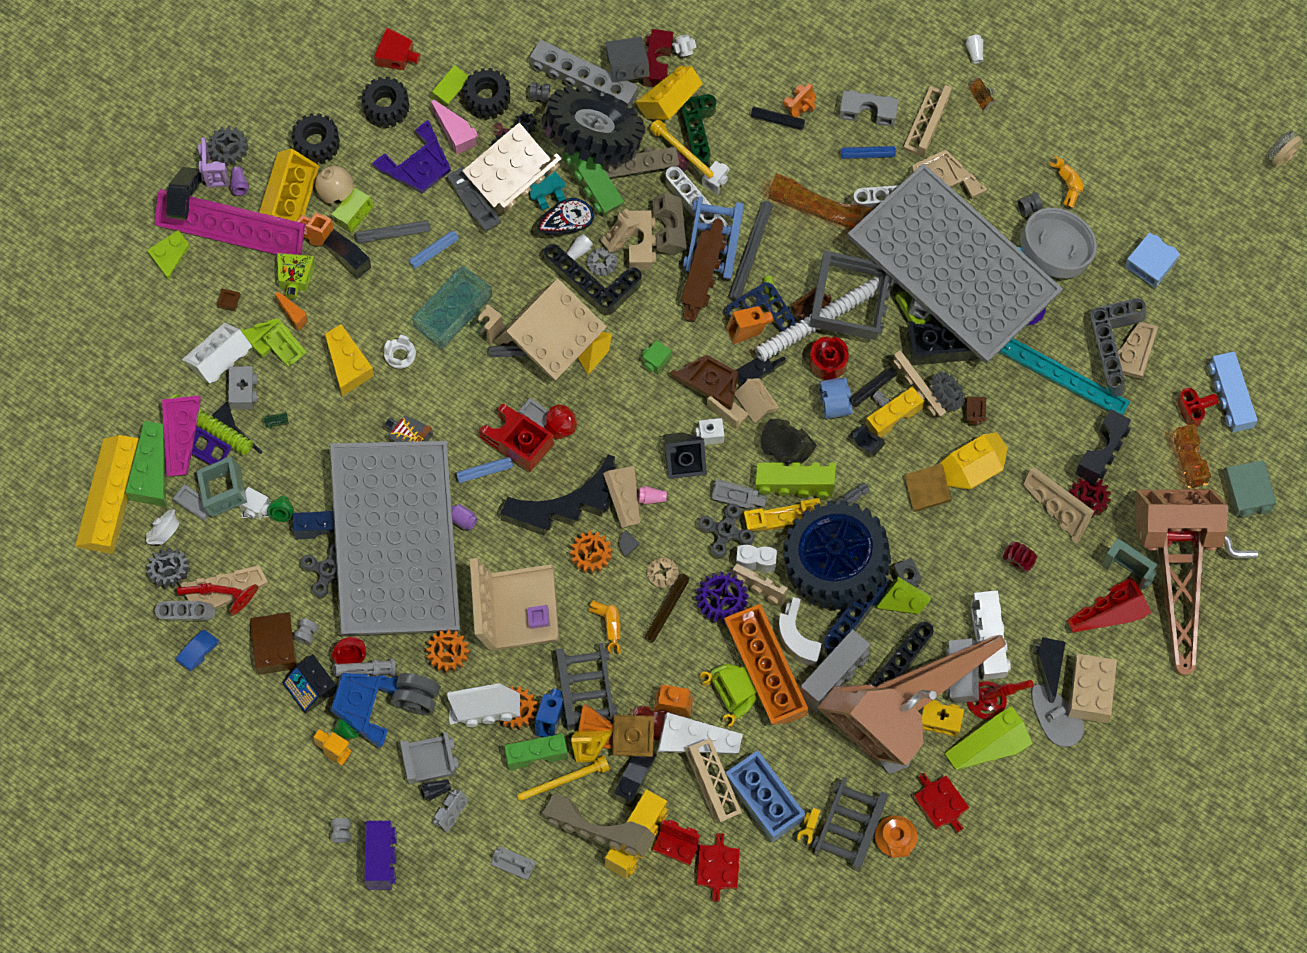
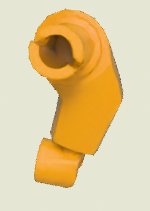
M1054 156L1057 159V164L1049 162L1050 166L1060 169L1058 173L1066 181V186L1069 188L1063 204L1074 208L1079 192L1084 189V184L1076 171L1068 164L1064 165L1062 158Z
M593 600L590 604L592 608H589V612L600 615L605 619L607 640H611V643L608 645V651L612 654V648L617 646V652L620 654L621 647L617 643L621 633L618 608L613 604L606 606Z

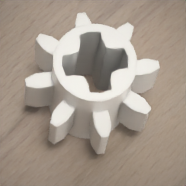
M688 34L676 37V43H672L674 52L679 53L681 57L693 54L692 49L696 48L695 39L690 38Z

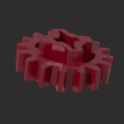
M1078 478L1077 483L1072 484V489H1070L1069 493L1094 511L1092 518H1094L1095 513L1099 516L1102 515V510L1106 511L1108 508L1107 504L1111 502V499L1108 498L1111 492L1106 491L1108 485L1103 486V480H1099L1094 485L1085 479L1083 481L1081 478ZM1080 490L1081 496L1078 498L1077 492ZM1102 495V502L1100 504L1098 498Z

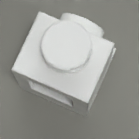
M715 161L709 168L713 171L714 176L708 178L704 175L702 186L718 195L720 185L724 186L728 180L727 173L730 169L727 165Z

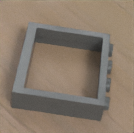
M824 251L809 326L877 340L878 334H882L884 327L881 319L886 316L887 306H884L885 300L889 299L890 289H887L888 283L892 282V278L874 261ZM829 266L882 276L873 328L820 317Z

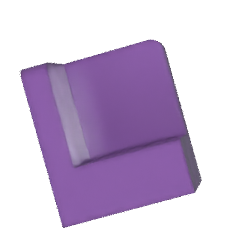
M547 605L528 608V622L531 629L550 626L549 607Z

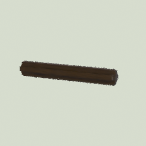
M680 574L645 634L647 641L653 643L689 582L690 578L687 575Z

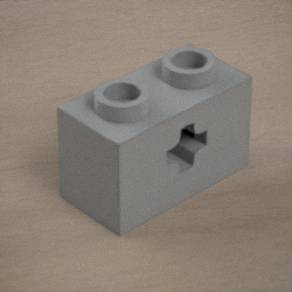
M252 366L229 367V406L231 410L254 409V402H257V391H254V385L258 384L257 373H254Z

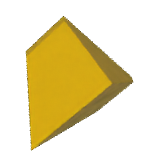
M601 332L578 356L588 375L609 352L612 333Z
M614 730L574 732L571 742L576 763L596 761L597 756Z

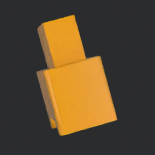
M319 729L315 734V745L324 750V755L342 766L351 754V750L348 748L350 742L334 732L328 735Z

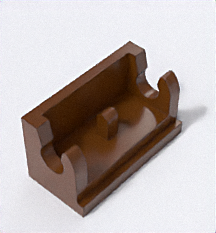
M816 287L792 304L791 314L798 322L804 320L805 317H809L812 313ZM825 292L821 306L823 309L824 306H828L831 303V295H826Z

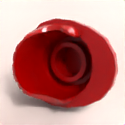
M558 404L548 411L545 429L553 434L554 439H563L575 432L577 427L576 415L569 407Z
M347 637L340 640L332 651V660L335 664L362 663L366 656L365 643L357 637Z

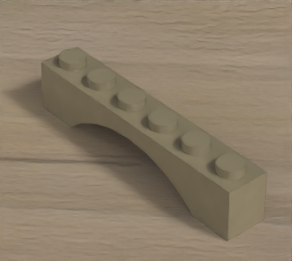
M555 793L542 813L548 819L547 823L555 828L561 826L569 833L577 832L578 835L585 839L593 838L595 842L601 845L606 843L614 850L619 851L622 849L633 857L635 855L644 857L655 838V835L647 827L632 821L615 826L591 824L582 818L578 807L569 798Z

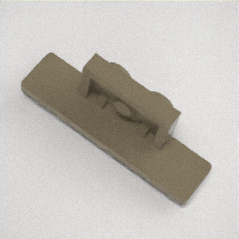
M654 147L643 148V152L637 153L635 158L629 159L627 163L623 164L617 162V165H608L605 160L603 162L604 170L609 177L679 165L676 147L654 150Z

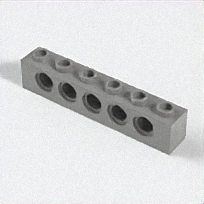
M543 40L539 41L530 56V66L533 69L545 72L551 78L559 79L570 87H586L588 93L591 92L592 88L601 90V96L604 97L606 93L615 96L614 102L619 100L628 104L627 108H631L638 96L637 85L627 80L614 82L612 73Z

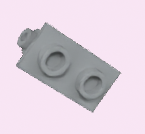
M454 789L453 792L450 791L443 803L448 807L447 810L440 807L433 817V824L437 827L441 826L446 833L455 824L457 817L464 810L469 800L461 790Z
M499 846L494 852L491 865L528 880L536 861Z

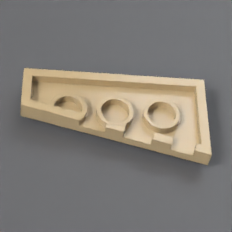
M901 350L894 354L892 357L894 364L899 370L901 369L904 372V377L910 385L913 384L917 389V393L929 404L927 408L932 415L940 417L946 413L941 404L936 402V397L932 395L933 393Z
M1035 467L1030 469L1023 485L1039 503L1042 502L1047 507V512L1061 523L1059 526L1064 531H1068L1072 536L1073 542L1075 544L1080 542L1094 511Z
M260 566L236 570L229 574H218L215 577L200 578L193 582H183L180 584L181 587L199 586L200 583H203V585L204 583H212L214 585L245 590L254 584H257L259 586L258 589L268 585V581ZM214 592L212 594L208 593V595H205V593L204 595L200 593L185 595L188 601L211 603L214 605L215 610L235 600L232 598L233 595Z

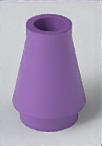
M241 167L232 169L230 189L237 196L245 195L249 189V184Z

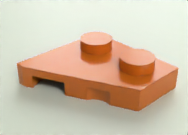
M583 704L579 731L614 730V724L587 704ZM613 733L603 748L613 749Z

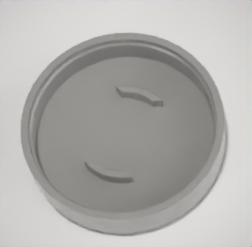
M1045 208L1035 212L1028 219L1020 236L1023 253L1046 274L1057 278H1072L1082 274L1092 262L1097 250L1096 238L1088 224L1074 213L1060 208Z

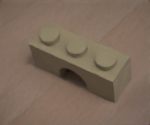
M664 192L652 199L654 217L660 218L666 226L663 230L655 233L657 251L676 255L687 249L682 198Z

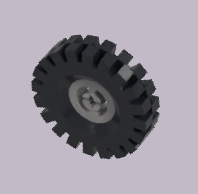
M572 86L564 87V90L558 89L554 94H551L541 120L542 129L546 130L545 135L548 139H554L553 144L558 148L566 146L564 152L572 156L578 152L580 153L579 159L588 161V158L592 157L593 163L602 165L604 160L608 165H617V162L623 164L627 163L629 159L635 158L645 133L643 119L637 117L638 112L634 108H627L628 104L623 100L614 102L615 96L606 93L603 97L601 96V90L592 88L591 92L588 93L586 87L577 86L576 90Z

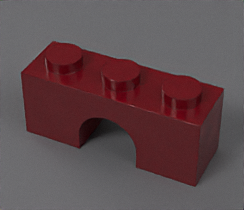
M652 29L651 36L647 35L646 46L649 48L646 54L649 62L650 76L640 78L643 79V86L655 87L668 76V64L660 63L656 59L660 56L671 57L674 32Z

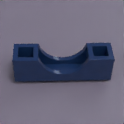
M333 511L293 513L295 540L315 539L323 533L335 532Z

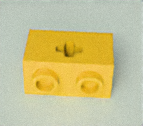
M936 700L930 701L923 707L922 711L923 730L958 737L964 709L955 704L947 706L942 705ZM940 714L944 715V720L940 719Z

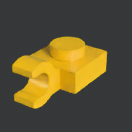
M813 808L811 814H806L803 824L807 826L805 830L798 833V842L802 836H807V845L811 844L812 835L821 810Z

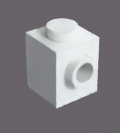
M722 418L699 421V427L695 428L696 436L704 438L705 445L724 443Z
M248 487L245 491L247 503L240 505L239 508L244 511L247 517L251 519L255 517L260 520L263 515H267V508L270 504L269 498Z

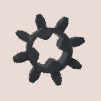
M523 111L520 116H515L517 122L514 123V126L520 123L528 133L531 131L535 132L534 125L537 124V119H532V113L528 114Z

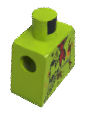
M278 253V280L280 288L286 289L287 298L296 299L298 290L306 291L308 289L315 268L314 256Z

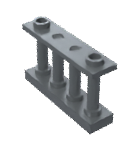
M599 643L600 652L573 656L565 655L564 648L556 649L567 730H575V723H579L582 712L577 713V711H573L572 704H576V701L607 697L608 708L595 711L603 717L610 716V722L614 724V714H618L617 705L612 703L606 661L609 660L608 649H604L603 643ZM601 660L602 671L574 675L567 672V666L573 663ZM604 678V690L576 694L570 692V685H573L574 682Z
M843 777L842 782H837L833 793L837 795L820 837L816 836L812 847L815 848L814 855L818 856L820 849L851 860L850 862L854 863L852 870L860 872L889 794L881 791L879 797H871L845 787L847 778ZM844 794L872 805L871 807L875 808L873 814H868L867 816L838 805L841 795ZM836 812L865 823L864 826H867L866 832L859 834L831 823L834 813ZM829 830L857 841V844L861 845L859 851L851 852L825 842L824 839L827 831Z

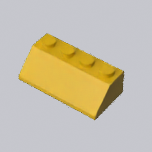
M292 148L278 152L259 213L296 222L301 215L305 216L319 165Z

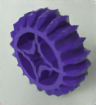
M722 571L719 572V576H716L713 572L712 579L706 576L705 582H700L701 588L696 590V593L699 594L696 596V601H699L697 608H702V615L707 613V620L714 617V623L721 619V623L724 624V618L745 610L744 607L748 606L746 601L749 599V595L746 594L747 587H742L743 580L737 582V575L731 578L730 572L727 573V576H723ZM722 585L719 589L710 590L714 586ZM728 586L735 590L738 597H734V594L728 591ZM723 591H725V597L723 598L720 604L719 598L721 597V595H723ZM706 597L716 603V609L708 603ZM727 605H728V606L734 605V606H733L732 608H730V609L722 610V609H723L725 606H727Z

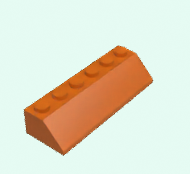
M761 604L724 618L771 725L790 723L807 716V704Z

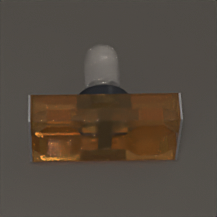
M980 77L975 78L969 86L982 110H989L995 102L992 95L997 94L998 89L996 87L988 89Z

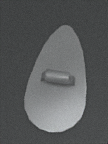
M1035 685L1032 689L1033 707L1047 738L1053 744L1060 747H1070L1078 743L1084 733L1082 719L1068 717L1069 704L1061 696L1056 694L1054 703H1050L1045 687Z

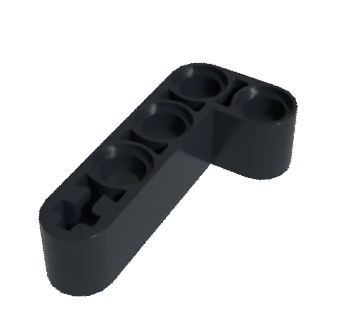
M182 167L169 183L167 189V218L187 220L189 199L198 189L202 180L201 172L198 168Z

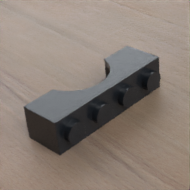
M1111 409L1099 430V434L1103 437L1106 447L1099 451L1087 450L1076 469L1075 475L1094 485L1098 479L1103 480L1107 472L1106 465L1111 466L1115 455H1113L1114 451L1119 452L1123 445L1121 439L1123 437L1127 438L1131 431V428L1128 427L1131 419Z

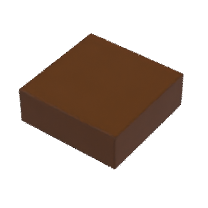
M222 288L217 308L236 312L241 296L240 292Z

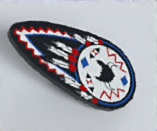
M567 198L550 208L541 217L536 228L539 233L548 235L577 232L586 229L592 224L594 212L587 202L579 198Z

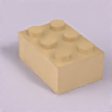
M1077 654L1073 667L1068 717L1108 723L1112 713L1116 659Z

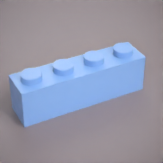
M1235 352L1213 356L1208 368L1210 374L1215 379V390L1219 392L1221 397L1220 406L1225 410L1227 426L1231 428L1232 433L1254 428L1258 420Z

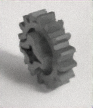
M230 126L227 127V130L220 127V132L214 130L215 136H209L210 142H207L209 155H212L213 161L218 159V162H225L226 166L229 165V162L236 165L235 160L242 161L241 156L247 155L246 150L249 149L247 137H244L243 131L238 133L237 127L231 130Z
M940 371L931 377L932 380L929 383L932 385L930 387L933 391L932 395L937 398L936 402H940L942 408L946 407L947 411L952 410L954 412L964 405L965 399L963 396H965V393L962 392V386L958 385V380H955L953 375L949 376L948 372L943 373V371Z
M169 548L167 552L161 549V553L155 552V558H149L150 564L146 565L148 569L147 574L151 582L156 583L157 587L164 584L165 589L170 584L174 588L176 582L182 584L181 579L187 578L186 572H190L188 558H186L184 552L180 554L179 549H176L174 552L172 548Z

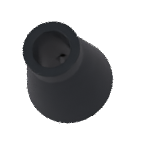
M448 779L424 782V784L420 785L421 795L424 801H431L451 791L450 782Z

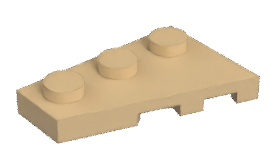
M625 467L603 473L621 527L625 528L639 524L640 516L635 467Z

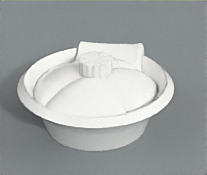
M174 509L168 510L161 518L157 517L152 523L154 525L153 528L146 533V542L148 544L162 545L173 535L179 525Z

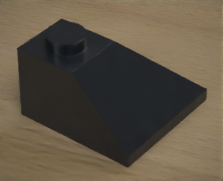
M683 432L663 434L668 479L707 475L704 438Z

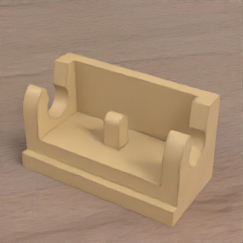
M624 209L622 214L619 213L617 215L618 220L609 233L605 235L607 239L604 236L601 238L602 243L608 248L610 253L621 250L640 224L628 209Z
M487 304L485 310L480 314L478 321L481 322L485 317V325L480 330V336L486 331V343L490 345L503 331L502 315Z

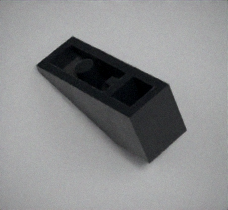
M333 229L322 244L356 279L360 278L371 268L370 258L357 245L335 229Z
M1042 637L1041 642L1036 644L1034 655H1038L1037 665L1050 703H1054L1066 642Z
M653 752V757L633 756L614 792V800L631 808L633 807L657 757L656 753Z

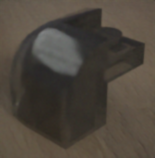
M770 419L761 435V446L765 455H774L776 460L784 462L786 466L791 463L802 464L817 447L816 443L802 428L797 430L789 425L790 422L788 420Z

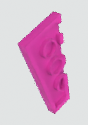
M202 396L162 399L166 472L168 477L188 475Z

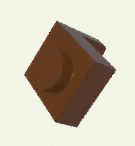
M966 396V420L970 421V424L981 425L982 421H987L986 397Z

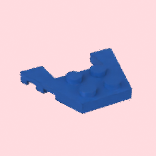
M343 673L340 677L330 711L381 748L388 729L370 723L369 719L378 689L393 695L395 690H399L396 686L398 676L389 678L382 675L374 677L367 674Z

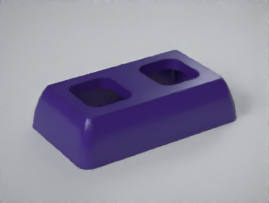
M196 426L192 454L211 465L227 458L231 451V446ZM200 436L208 439V444L204 450L196 447ZM217 445L225 450L220 460L212 456V452Z

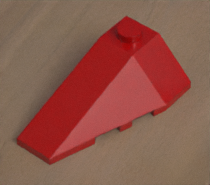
M1131 577L1114 585L1109 589L1110 593L1105 597L1099 596L1095 599L1096 603L1093 606L1084 607L1069 618L1067 622L1073 633L1134 622L1150 614V608L1134 579Z

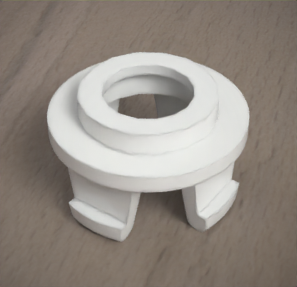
M400 335L399 339L387 340L384 346V357L390 366L402 369L413 363L416 357V350L407 336ZM403 349L407 352V358L400 361L394 358L393 354L396 350Z

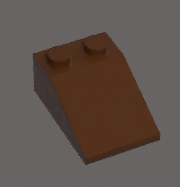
M290 612L251 618L253 650L258 675L293 670L297 666Z

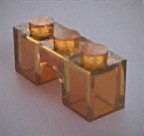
M1192 424L1176 428L1173 439L1188 488L1208 485L1211 474L1206 459L1202 460L1200 456V438L1196 425Z

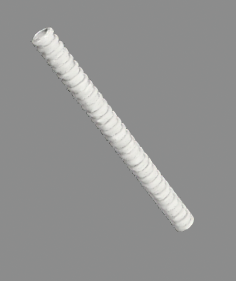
M882 276L873 277L867 283L859 285L858 289L854 288L853 291H849L848 294H844L843 297H839L838 300L836 299L833 303H829L828 306H824V309L821 308L820 317L835 320V317L839 318L840 315H844L845 312H849L850 309L852 310L855 306L857 307L859 304L864 303V300L867 301L869 297L872 298L874 295L879 294ZM892 279V282L888 283L887 289L889 286H893V283L896 284L897 282L894 279ZM811 314L809 317H805L804 320H800L799 323H795L794 326H790L789 329H785V332H780V335H775V338H770V341H765V344L762 343L760 346L755 347L758 358L765 362L767 358L770 359L772 355L775 356L777 353H780L781 349L785 350L786 346L790 347L791 343L795 344L796 341H800L801 338H805L806 335H810L811 332L813 333L816 329H820L809 326Z

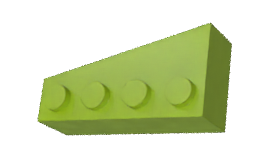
M829 462V466H820V463H812L810 466H803L801 463H791L788 466H784L783 463H757L755 490H758L761 494L778 493L781 496L793 494L802 498L816 496L820 499L832 498L836 462Z

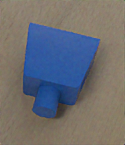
M551 689L550 695L544 694L536 717L535 736L543 738L556 735L563 711V699L561 698L562 692L560 690Z

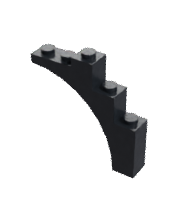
M608 454L603 465L593 478L581 488L568 495L544 501H525L507 497L500 513L501 521L545 536L546 531L551 530L554 520L574 526L575 521L580 520L582 510L602 517L604 511L608 512L611 504L609 493H607L608 486L603 473L617 469L618 464H615V456Z

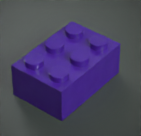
M366 821L365 883L367 890H392V884H396V872L393 864H396L397 854L393 844H397L396 827H392L391 821Z

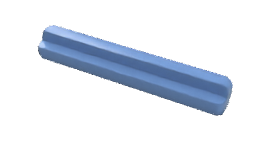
M452 230L409 260L410 265L416 269L459 239L457 233Z
M510 457L458 471L456 472L458 482L461 483L512 468L513 463Z

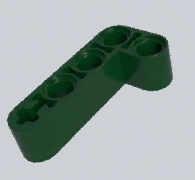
M710 94L690 97L683 104L681 111L690 152L707 167L710 165V149L702 119L712 117L716 112V98ZM687 108H693L694 110L688 111V110H686V109H687ZM691 124H696V125H698V126H697V127H691L690 125H691Z

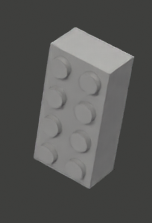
M853 629L800 687L806 704L816 713L819 711L818 706L833 687L842 686L846 680L848 682L851 681L856 674V669L859 666L862 668L869 660L871 644Z

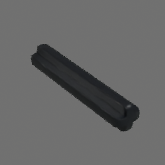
M755 106L751 111V117L800 130H803L805 125L804 119Z
M889 366L850 398V403L854 407L859 406L897 375V371L894 367Z

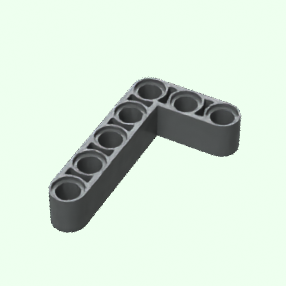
M1139 298L1097 307L1091 312L1095 338L1108 390L1112 396H1121L1126 390L1112 329L1139 323L1146 319V304ZM1115 383H1120L1118 386H1113Z

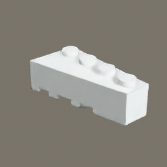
M998 590L974 593L970 607L976 643L995 635H1002L1004 638V624L1001 619ZM1004 640L1006 645L980 664L982 680L1005 678L1011 667L1010 660L1006 658V640Z

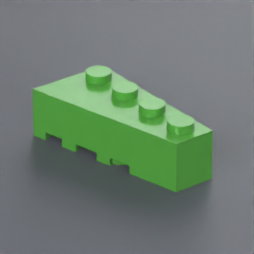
M564 152L562 156L563 161L582 186L586 196L593 202V207L598 214L600 213L602 216H605L623 205L624 200L601 164L593 163L592 157H589L588 161L579 159L580 153L578 152L573 156Z
M144 421L126 488V495L130 501L167 507L164 425Z

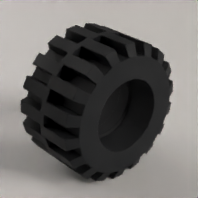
M481 68L480 72L475 70L473 72L474 75L470 74L468 80H465L463 87L466 108L468 111L471 110L472 115L475 116L477 114L480 119L482 117L489 119L492 116L493 119L497 118V114H504V110L508 109V104L511 101L508 79L506 80L504 74L500 75V71L496 70L494 72L493 68L488 70ZM484 89H491L497 92L491 98H482L477 95Z
M387 76L386 79L378 77L377 81L373 79L371 84L367 83L365 86L366 90L363 89L361 96L366 119L370 120V123L373 125L376 123L377 127L380 128L382 125L385 128H389V125L395 127L397 122L402 123L403 118H406L407 112H409L408 94L403 83H398V80L395 78L390 80V77ZM382 98L395 100L388 107L376 105V102Z
M311 113L309 117L305 115L302 117V120L298 119L296 121L297 126L294 125L292 128L293 132H291L294 150L317 165L318 162L325 164L327 159L331 161L333 159L332 155L336 156L337 150L340 147L338 128L332 119L329 120V117L326 115L322 117L320 113H317V116ZM314 134L326 137L318 144L306 142L307 138Z

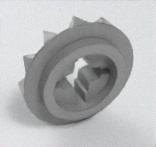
M601 247L589 253L587 265L590 271L596 275H609L617 267V257L615 253H610L608 249ZM599 256L602 259L606 258V266L602 262L598 263Z

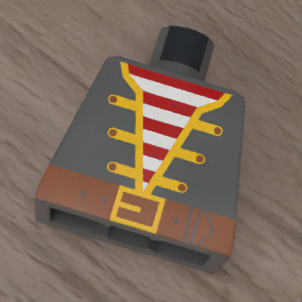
M403 416L399 422L390 417L384 425L385 428L391 431L388 435L389 442L429 441L433 436L430 426L408 416Z

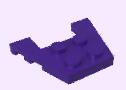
M429 120L415 129V133L425 142V145L397 166L384 153L372 163L375 169L420 193H424L451 172V168Z

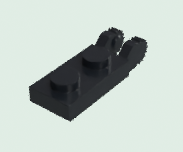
M781 357L771 363L768 358L765 362L756 358L736 369L738 371L737 382L742 386L748 379H762L774 372L778 367L784 365L787 360L785 357Z

